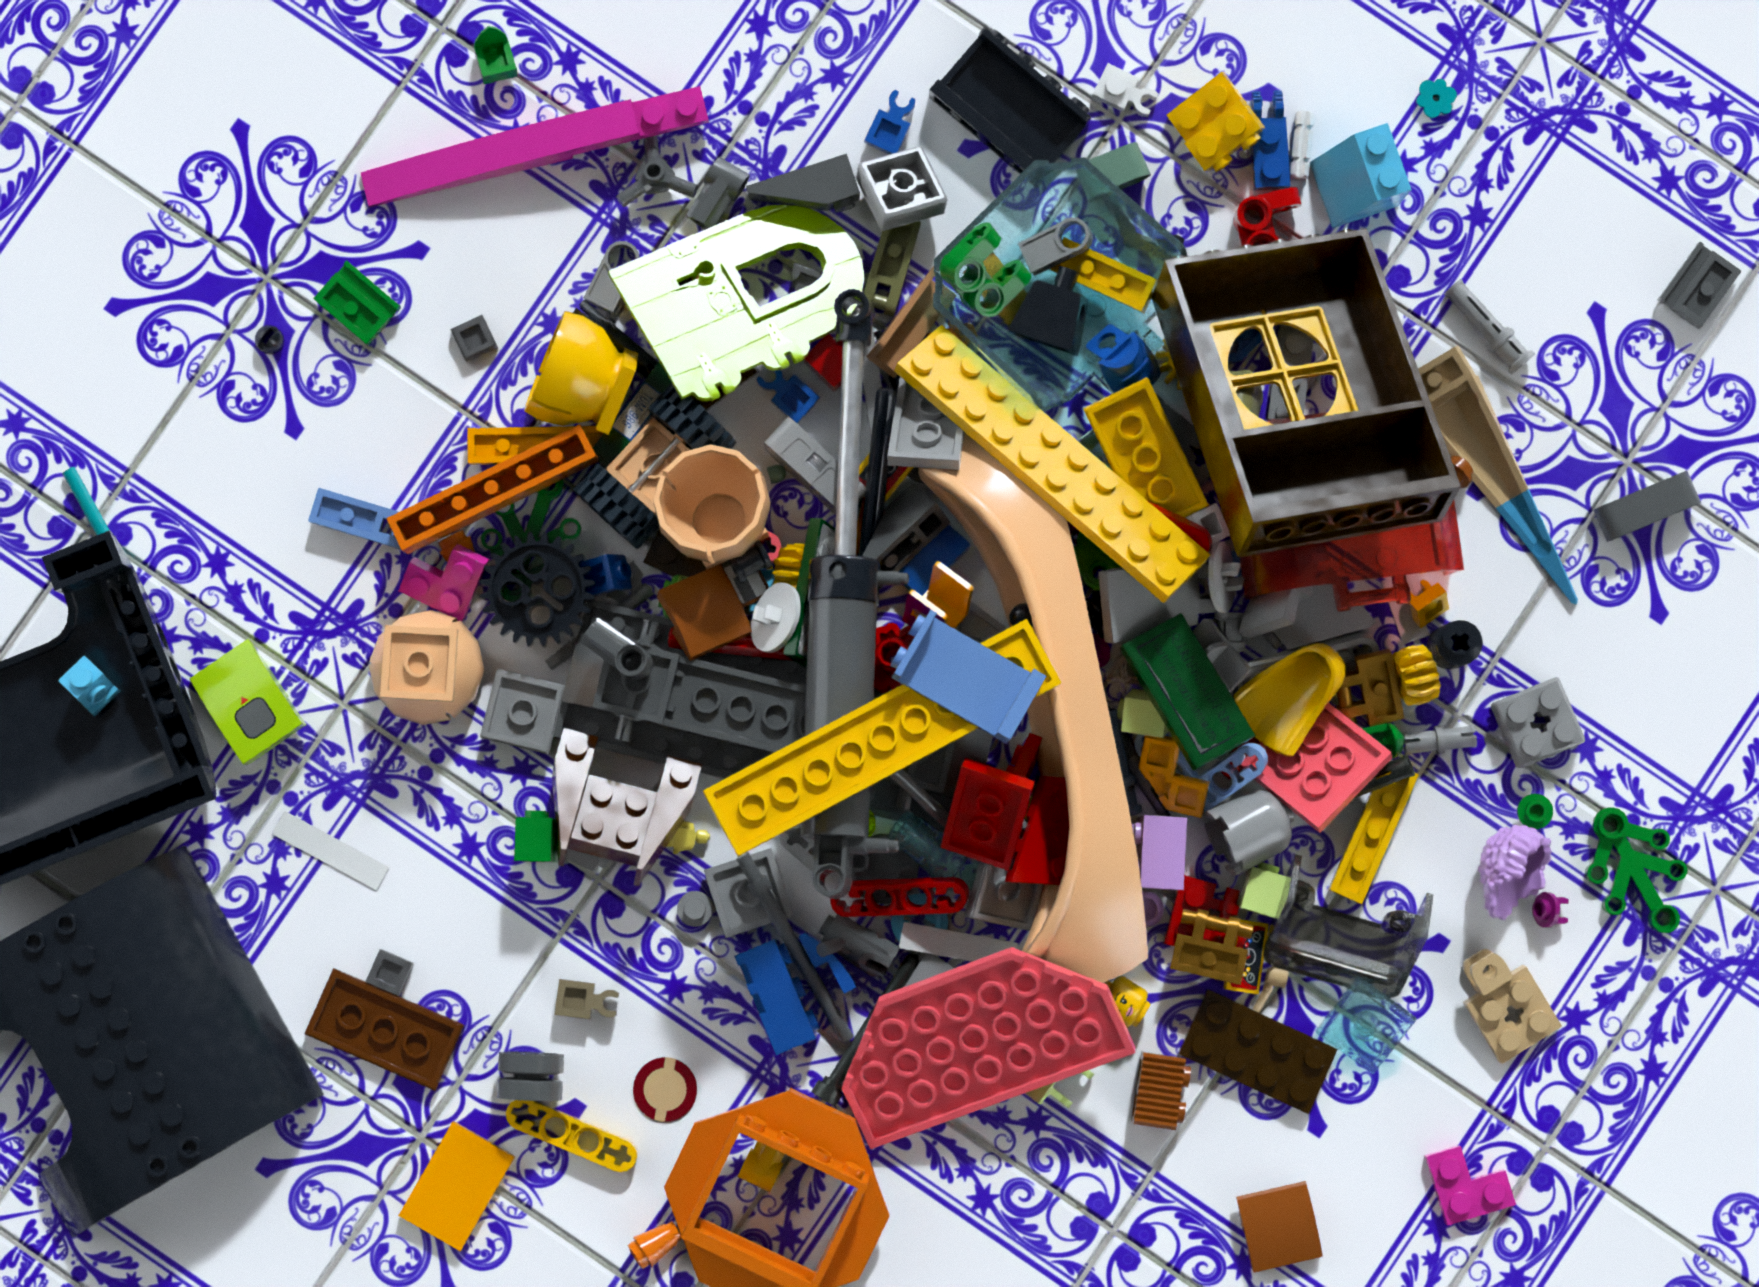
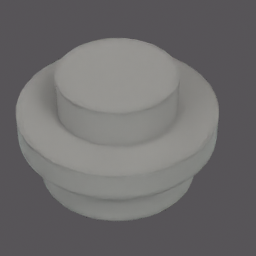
M700 891L688 892L678 902V916L686 925L693 927L701 926L707 923L712 916V902L706 894Z

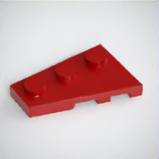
M1040 776L1026 816L1028 823L1023 838L1019 839L1015 851L1017 856L1013 868L1007 872L1004 882L1060 885L1065 868L1069 836L1065 777Z

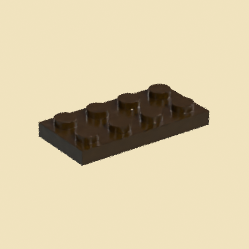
M1206 989L1177 1054L1309 1114L1338 1049Z

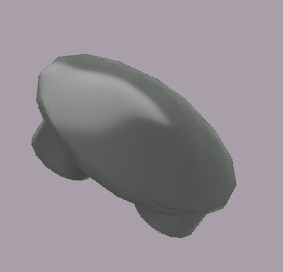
M880 833L868 838L898 840L899 851L868 853V855L853 854L852 881L918 878L919 864L914 850L906 841L895 835ZM878 889L873 892V898L877 904L891 903V895L887 891ZM863 890L864 893L861 897L865 898L866 890Z

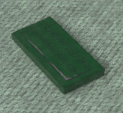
M1182 613L1128 641L1119 648L1193 771L1256 736Z

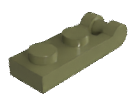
M920 221L885 230L881 233L864 294L873 307L883 310L885 315L895 316L921 227ZM878 284L891 288L888 297L875 294Z

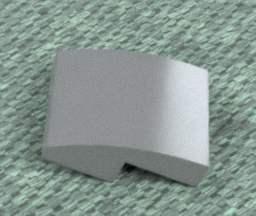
M1309 562L1271 576L1262 582L1246 607L1238 634L1251 639L1294 624L1298 601L1312 595L1317 564Z

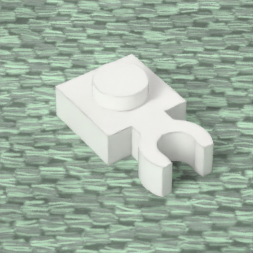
M1107 63L1092 97L1122 112L1128 103L1133 106L1134 111L1138 115L1148 117L1151 110L1141 105V99L1148 97L1156 101L1159 94L1151 88H1136L1139 80L1138 77Z

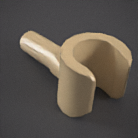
M1277 966L1268 968L1263 990L1253 1006V1010L1261 1012L1272 993L1273 986L1285 988L1289 975L1287 969Z

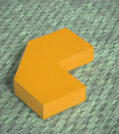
M1145 735L1138 768L1159 795V800L1165 809L1201 818L1204 813L1210 781L1175 773L1180 749L1173 737L1164 736V738Z

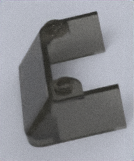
M1295 854L1286 875L1276 916L1272 918L1263 953L1265 961L1280 969L1379 998H1394L1398 996L1428 938L1434 894L1426 893L1417 914L1396 910L1387 913L1381 924L1314 905L1316 892L1310 884L1298 880L1302 856Z

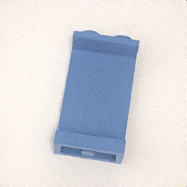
M933 610L929 611L926 618L919 615L908 633L914 637L908 650L901 646L890 666L896 669L891 678L1007 744L1027 712L1046 675L1036 669H1033L1031 672L1023 669L935 618L937 612Z

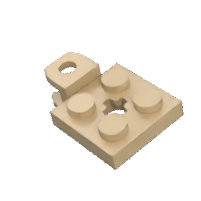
M1482 949L1463 962L1464 973L1473 989L1477 992L1463 1003L1501 1064L1562 1027L1525 965L1522 964L1515 970L1510 971L1505 961L1488 949ZM1488 965L1487 971L1483 973L1484 968ZM1509 1006L1515 1009L1520 1008L1521 1010L1519 1020L1515 1023L1511 1020L1506 1022L1504 1019L1508 1015L1507 1008Z

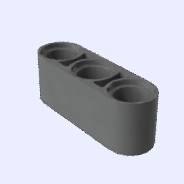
M1684 471L1600 506L1593 511L1606 541L1609 542L1698 505L1701 501L1688 471Z

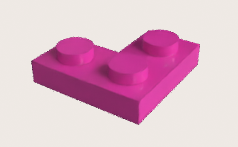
M459 544L453 548L444 571L414 557L409 562L398 591L446 615L455 617L458 621H463L467 616L480 584L479 581L484 574V567L487 566L489 559Z
M1459 1145L1424 1155L1446 1225H1452L1516 1205L1506 1170L1502 1169L1471 1179L1462 1148Z

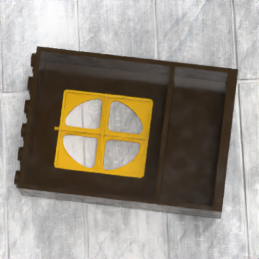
M1367 228L1354 231L1352 229H1344L1335 234L1322 236L1312 234L1303 239L1290 241L1279 239L1270 244L1258 246L1247 244L1237 249L1226 251L1210 250L1204 254L1187 257L1185 255H1177L1165 260L1152 295V302L1237 557L1436 523L1443 520L1461 485ZM1287 325L1304 332L1318 343L1328 359L1323 362L1298 366L1287 365L1273 326ZM1249 329L1258 330L1262 336L1272 369L1238 376L1232 375L1228 370V357L1231 346L1244 331ZM1321 375H1332L1336 380V396L1332 407L1325 416L1305 419L1292 381ZM1276 384L1280 388L1291 422L1274 425L1264 421L1253 414L1241 402L1236 391L1242 388Z

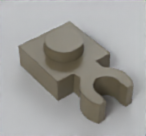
M559 979L554 1015L591 1019L592 1009H595L605 1017L617 1016V1011L607 1010L604 1006V1000L607 997L618 998L620 993L615 990H606L601 994H594L596 983Z

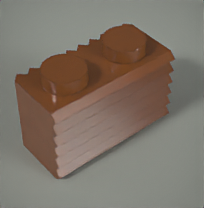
M1141 1051L1131 1117L1132 1124L1176 1130L1177 1123L1183 1124L1186 1102L1180 1101L1182 1087L1188 1088L1191 1076V1067L1185 1066V1058Z

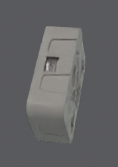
M787 417L764 442V449L836 516L838 461L794 420ZM860 481L858 485V503L865 497L867 492L866 487Z

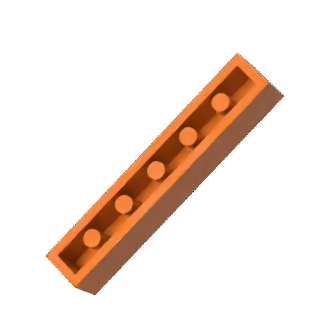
M579 424L386 519L401 550L406 554H410L599 462V459L584 428Z

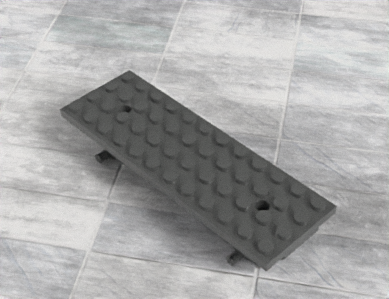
M596 600L587 601L586 607L591 610V614L583 615L582 622L584 626L580 627L553 737L561 738L563 729L566 728L597 736V748L662 764L666 763L667 756L670 755L702 764L700 773L723 779L804 737L807 668L792 660L709 652L689 661L682 649L670 648L668 646L669 630L674 627L671 620ZM598 618H601L634 643L647 650L653 659L651 673L646 678L640 680L631 679L581 644L584 634L590 625ZM633 653L628 657L626 666L629 671H634L640 667L642 663L641 654ZM874 687V699L888 693L889 691L885 693H880ZM978 728L903 768V770L945 810L950 812L960 770L965 758L986 765L993 736ZM889 776L870 786V815L944 833L945 828Z

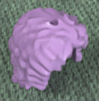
M1526 825L1500 828L1495 835L1488 838L1486 845L1483 847L1478 871L1481 873L1480 882L1484 884L1485 909L1489 910L1488 913L1492 918L1506 920L1507 916L1512 913V908L1518 906V899L1528 898L1530 894L1536 896L1539 890L1545 888L1546 881L1543 871L1545 870V865L1551 861L1550 838H1545L1535 828H1529Z

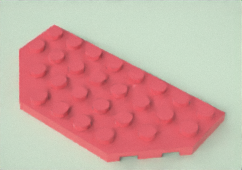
M1010 947L879 996L841 1089L871 1150L1134 1054L1136 1047L1107 984Z

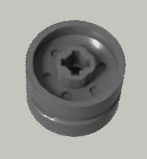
M499 1052L498 1070L514 1074V1077L497 1079V1098L528 1101L562 1100L563 1082L548 1077L549 1075L564 1073V1054Z

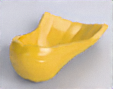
M1314 643L1304 646L1259 673L1234 694L1233 698L1256 735L1254 737L1277 754L1292 757L1324 707L1343 684L1345 664L1339 653L1328 645Z

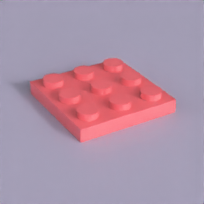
M1328 702L1294 756L1288 757L1277 754L1265 746L1263 742L1258 744L1265 749L1268 755V762L1263 772L1254 780L1316 831L1321 833L1393 757L1391 751ZM1256 755L1247 756L1240 764L1241 770L1250 764L1257 768L1255 763L1258 761V757Z

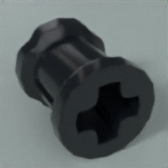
M760 540L755 542L754 546L749 548L742 556L728 560L741 584L746 582V577L764 568L767 570L773 568L768 553Z

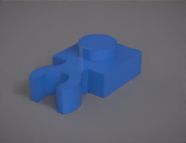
M897 90L890 94L889 112L887 113L881 109L878 110L864 139L865 144L887 154L899 152L911 127V123L904 121L903 118L910 115L915 108V98L911 97L906 107H899L895 102L899 95Z
M782 370L773 371L776 374V378L772 382H766L758 376L756 381L763 390L776 393L770 400L771 403L797 424L820 400V396L795 374L786 381L783 378Z

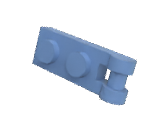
M318 487L308 522L401 550L393 531L391 535L381 532L384 520H387L386 518L399 511Z

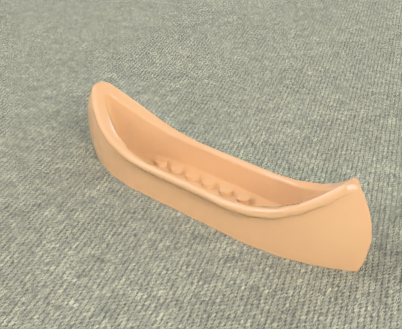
M965 433L960 470L919 467L920 479L956 517L978 548L997 586L1009 627H1012L1009 619L1011 610L1018 604L1027 603L1033 623L1032 629L1062 682L1059 686L1034 698L1027 710L1032 734L1043 737L1037 756L1040 776L1065 777L1069 836L1065 868L1060 885L1043 886L1039 905L1022 951L1103 983L1130 972L1148 959L1147 932L1140 871L1129 806L1068 523L1062 515Z

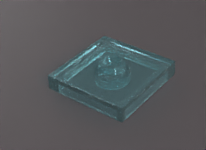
M1357 976L1316 1028L1315 1033L1374 1074L1416 1022V1017L1364 979Z

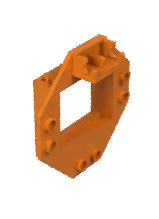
M791 1087L788 1091L695 1122L664 1185V1190L682 1235L681 1239L685 1243L698 1281L710 1287H838L859 1280L890 1217L857 1126L856 1118ZM739 1133L855 1187L815 1271L699 1217Z

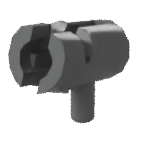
M838 914L835 918L831 915L827 916L818 932L824 937L816 947L817 953L821 957L838 953L846 961L868 975L877 976L881 979L900 950L898 945L887 938L879 939L877 932Z

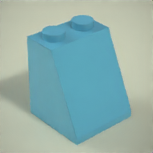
M1388 123L1353 134L1309 163L1332 229L1398 207L1412 190Z

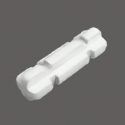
M1305 110L1297 111L1294 119V127L1296 129L1293 131L1291 159L1293 162L1290 164V178L1295 180H1306L1309 176L1310 164L1307 161L1311 158L1313 131L1310 129L1314 126L1315 115L1313 112Z

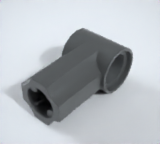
M718 157L704 180L705 186L688 211L687 218L705 230L718 225L732 201L735 202L742 193L750 175L725 159Z
M601 618L592 623L585 632L581 644L618 669L625 676L634 680L646 678L651 673L653 668L651 654ZM633 653H640L642 657L640 667L634 671H629L626 666L628 657Z

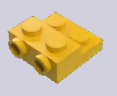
M1220 72L1166 115L1186 141L1184 144L1203 170L1211 171L1214 169L1216 173L1233 161L1230 155L1240 147L1246 151L1261 139L1258 134L1265 129L1225 72Z

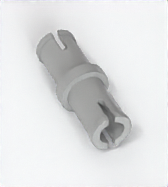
M1470 725L1443 729L1442 726H1434V730L1403 732L1402 734L1405 738L1404 753L1409 755L1412 753L1436 751L1437 754H1443L1448 749L1477 747V736L1474 735L1476 732L1475 726Z

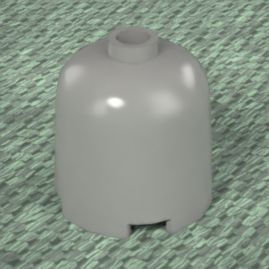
M1258 790L1250 792L1203 813L1206 818H1210V822L1205 823L1204 826L1214 852L1217 856L1224 853L1230 863L1226 865L1225 869L1232 876L1243 873L1281 853L1291 842V822L1294 821L1292 810L1268 791Z

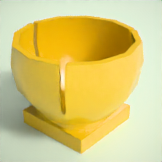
M564 311L538 370L541 375H536L524 411L540 421L562 426L593 420L596 422L595 430L609 435L636 372L638 353L625 348L623 353H618L603 327L583 315Z

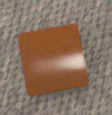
M721 565L658 590L657 599L674 625L672 634L689 661L747 637L752 633L742 604Z
M1306 1181L1236 1197L1253 1273L1323 1257Z

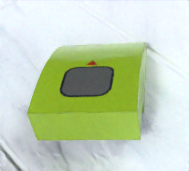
M249 638L189 678L208 712L243 765L248 766L306 726V723L289 700L288 694Z

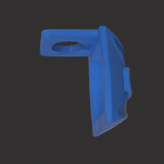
M1109 324L1086 344L1088 351L1101 359L1098 364L1105 381L1113 393L1148 377L1153 386L1160 378L1161 370L1155 356L1147 344L1135 332L1128 335L1116 326ZM1111 336L1116 337L1114 341L1116 346L1112 349L1109 347L1099 348L1100 343L1104 339Z

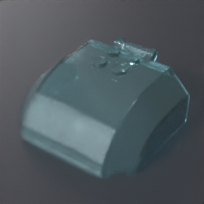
M1085 157L1071 158V162L1049 163L1048 160H1035L934 258V309L974 353L1004 377L1037 410L1041 409L1043 412L1070 401L1094 376L1113 393L1105 381L1098 364L1101 359L1090 353L1086 348V344L1107 325L1112 324L1128 335L1135 332L1143 339L1151 351L1157 352L1164 345L1161 338L1147 326L1157 315L1152 299L1143 314L1076 283L1073 291L1082 294L1088 299V307L1078 356L1018 337L1008 330L1033 283L1036 280H1040L1053 285L1056 273L1050 270H1046L1036 276L1032 273L1031 280L1027 286L999 314L993 317H986L963 304L954 288L942 279L939 267L943 257L972 229L987 222L1001 236V242L998 247L983 261L989 275L993 277L1005 264L1013 260H1020L1030 272L1018 243L1071 217L1079 218L1091 229L1093 239L1089 249L1157 280L1165 260L1177 255L1188 256L1185 246ZM1071 225L1063 232L1062 239L1065 237L1078 244H1082L1085 239V229L1082 225ZM966 265L960 270L959 278L965 274ZM987 289L981 294L980 302L985 299ZM1111 336L1104 339L1100 343L1099 348L1109 347L1112 349L1116 346L1114 342L1116 337Z

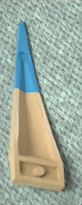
M1457 345L1418 368L1448 452L1451 456L1462 457L1470 463L1473 468L1472 481L1516 532L1569 601L1576 605L1578 598L1479 376H1476L1460 347Z

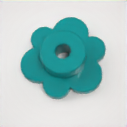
M1437 79L1435 82L1425 80L1419 86V93L1421 95L1417 97L1416 103L1419 107H1424V114L1429 118H1436L1440 113H1450L1452 110L1451 104L1457 98L1456 90L1449 86L1446 87L1447 83L1444 79ZM1433 97H1437L1438 101H1434Z

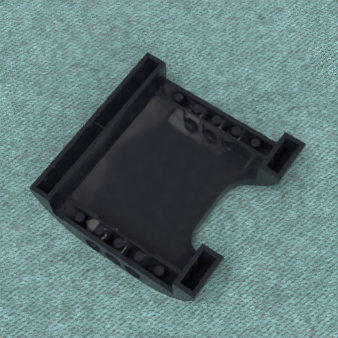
M110 530L42 557L54 590L64 594L68 607L67 623L60 635L48 643L0 661V886L216 800V783L206 743L170 647L133 565ZM83 656L89 659L120 690L95 717L58 681Z
M187 846L162 854L104 882L0 941V1033L2 1032L1 1030L12 1031L23 1037L32 1047L67 1110L72 1124V1140L67 1152L57 1162L38 1174L72 1238L281 1117L300 1109L324 1095L322 1088Z

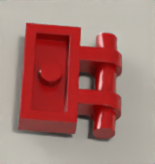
M1184 875V890H1177L1163 944L1175 947L1177 934L1192 937L1194 926L1181 923L1184 909L1198 912V909L1206 911L1213 909L1220 911L1219 917L1229 919L1230 916H1237L1239 911L1237 901L1240 890L1226 887L1224 899H1215L1213 896L1217 884ZM1205 929L1203 939L1224 944L1226 933Z

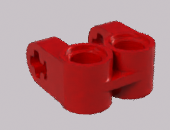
M1297 187L1250 196L1239 204L1233 217V223L1238 231L1241 246L1247 244L1254 245L1256 243L1270 244L1273 241L1279 240L1275 234L1272 215L1290 211L1302 205ZM1248 209L1256 210L1261 216V223H1248L1244 218V211Z

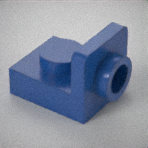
M605 554L585 560L579 565L580 567L590 566L592 569L588 575L584 576L585 579L595 581V586L586 589L587 593L599 596L615 590L626 591L632 589L630 579L632 572L625 555Z

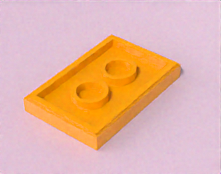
M452 1121L398 1216L461 1251L516 1156L461 1124Z

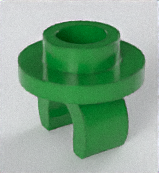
M1529 794L1519 802L1517 816L1523 825L1529 828L1541 829L1550 823L1553 817V806L1545 796Z

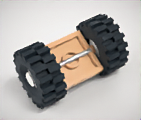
M672 382L647 408L654 417L605 469L596 463L572 489L594 512L636 549H639L659 528L653 499L660 474L664 476L663 470L682 452L710 444L732 449L736 444L733 436L691 396L681 399Z

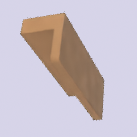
M934 266L919 282L866 356V358L893 378L898 375L894 371L897 363L921 343L953 298L950 293L932 281L939 271Z

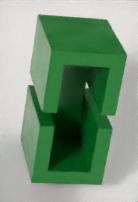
M525 810V816L516 817L514 861L557 862V855L555 854L557 850L555 819L549 818V812Z

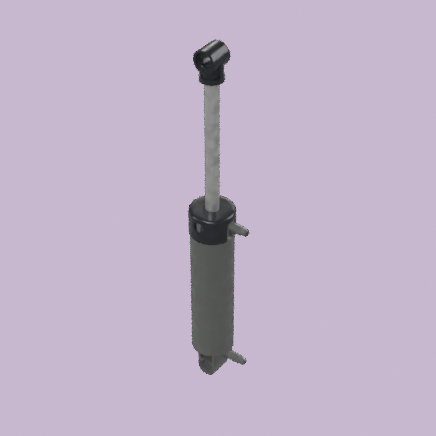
M857 289L844 290L838 295L834 303V310L837 315L835 343L843 346L835 555L817 556L810 559L809 628L804 737L874 700L877 606H879L880 585L898 586L899 584L909 583L908 573L880 571L879 561L873 558L856 556L864 347L871 345L872 323L875 318L873 305L866 295ZM862 304L863 308L859 315L847 317V311L850 306ZM870 787L801 823L800 837L814 839V887L819 893L828 898L839 899L850 891L852 885L853 854L868 855V853L899 851L898 840L868 838ZM831 872H838L841 879L840 885L835 890L828 891L824 883L825 878Z

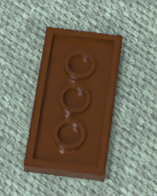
M333 968L304 1034L436 1091L465 1024Z

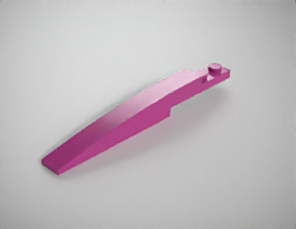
M698 86L635 102L629 99L541 121L431 151L360 173L368 206L374 207L573 159V155L709 123L701 87Z

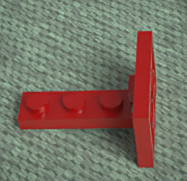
M1029 733L1024 746L1017 744L1011 761L1012 765L1008 764L1006 771L965 758L960 770L941 848L1009 871L1035 781L1029 780V777L1036 764L1043 737Z

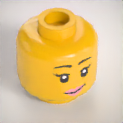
M1124 976L1117 977L1112 983L1110 981L1104 982L1109 987L1126 1027L1129 1028L1131 1025L1137 1027L1151 1005L1147 1001V991Z

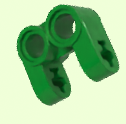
M987 222L972 229L943 257L939 268L942 279L954 288L966 307L982 316L993 317L999 314L1027 286L1031 280V273L1020 260H1013L1005 264L993 277L989 275L983 261L998 247L1001 242V236ZM966 265L965 274L959 278L960 270ZM987 289L985 299L980 302L981 294Z

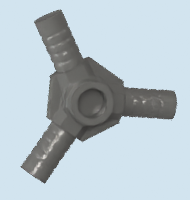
M657 135L643 138L646 160L642 161L635 177L636 182L616 196L622 207H626L644 193L649 195L673 190L694 198L698 190V184L675 176L672 168L659 156Z

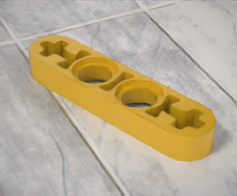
M514 1100L507 1107L506 1119L510 1126L516 1130L613 1171H628L637 1161V1148L628 1139L538 1101ZM523 1104H527L529 1106L528 1112L537 1117L540 1110L545 1111L546 1115L539 1124V1132L532 1129L536 1123L532 1120L525 1119L522 1123H518L516 1121L518 1115L513 1113V1109L521 1108ZM553 1117L562 1119L566 1126L565 1133L558 1138L549 1136L545 1129L546 1122ZM591 1131L597 1135L599 1143L594 1151L587 1152L580 1148L578 1139L581 1133ZM605 1137L612 1140L608 1146L612 1149L619 1150L622 1145L628 1148L627 1154L631 1156L630 1162L623 1161L621 1165L615 1163L616 1157L607 1152L605 1153V1160L599 1158L597 1155L604 1148Z

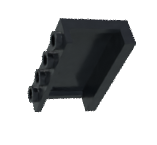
M983 27L979 32L978 38L941 81L938 79L929 89L928 97L1035 187L1089 125L1091 116L1088 114L1089 109L1078 98L1073 97L1070 99L1061 91L1062 86L1055 78L1048 74L1044 77L1035 70L1036 64L1030 57L1023 52L1016 54L1007 46L1009 41L995 29L990 32L987 28Z

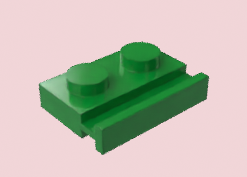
M346 260L343 264L344 266L331 277L313 299L369 346L391 321L395 313L400 311L401 307Z

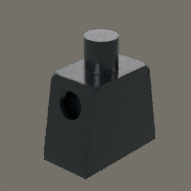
M1059 266L1053 285L1036 280L1008 330L1018 337L1078 356L1088 307V299L1082 294L1073 291L1079 272Z

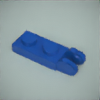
M1282 90L1273 91V118H1262V96L1260 91H1254L1251 93V109L1265 127L1258 134L1261 139L1251 147L1254 191L1290 188L1286 117H1284Z

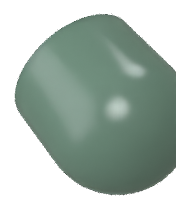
M773 465L766 467L771 484L785 479L786 470L783 466Z

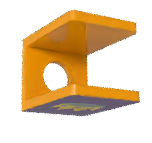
M937 561L933 565L927 592L923 596L913 589L908 593L902 620L912 627L919 615L926 618L929 611L933 610L937 612L935 618L956 629L968 615L974 587L944 564Z

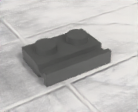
M1700 241L1693 248L1657 300L1669 306L1670 310L1697 329H1700L1739 276L1741 270L1715 251L1706 248Z

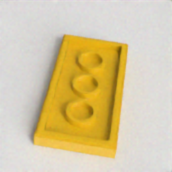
M1148 377L1083 408L1113 472L1142 497L1184 518L1209 506Z

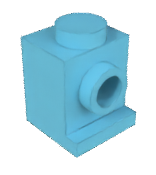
M85 656L58 680L94 717L120 692Z

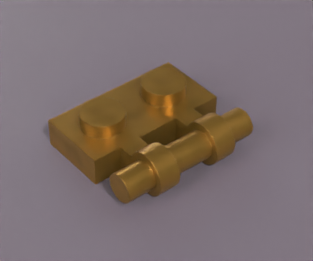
M1390 649L1355 656L1357 668L1355 671L1348 672L1345 665L1344 681L1337 691L1339 702L1336 706L1337 710L1356 725V716L1366 714L1367 723L1370 727L1405 719ZM1360 684L1363 700L1355 702L1352 700L1350 686Z
M1184 909L1181 923L1194 926L1192 937L1177 934L1170 969L1241 985L1248 950L1235 947L1237 936L1251 939L1254 925L1240 922L1241 918L1230 916L1229 919L1209 915V911L1198 909V912ZM1205 929L1226 933L1224 944L1204 940Z

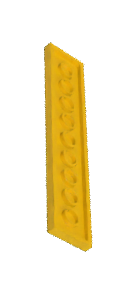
M942 324L897 363L894 371L1162 603H1165L1208 560L1210 554Z
M1027 619L980 643L1029 672L1036 669L1046 675L1034 698L1062 683ZM901 685L703 790V794L737 857L975 731L978 727L907 686Z

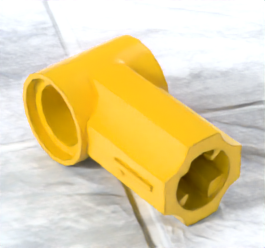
M757 1141L754 1149H750L737 1177L770 1193L783 1166L782 1159L785 1154Z

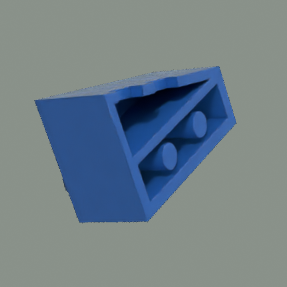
M775 938L735 955L736 962L744 975L747 988L753 997L775 1054H781L816 1039L814 1031L820 1029L813 1010L805 1011L800 999L806 996L799 976L791 977L787 965L793 961L784 943L778 945Z

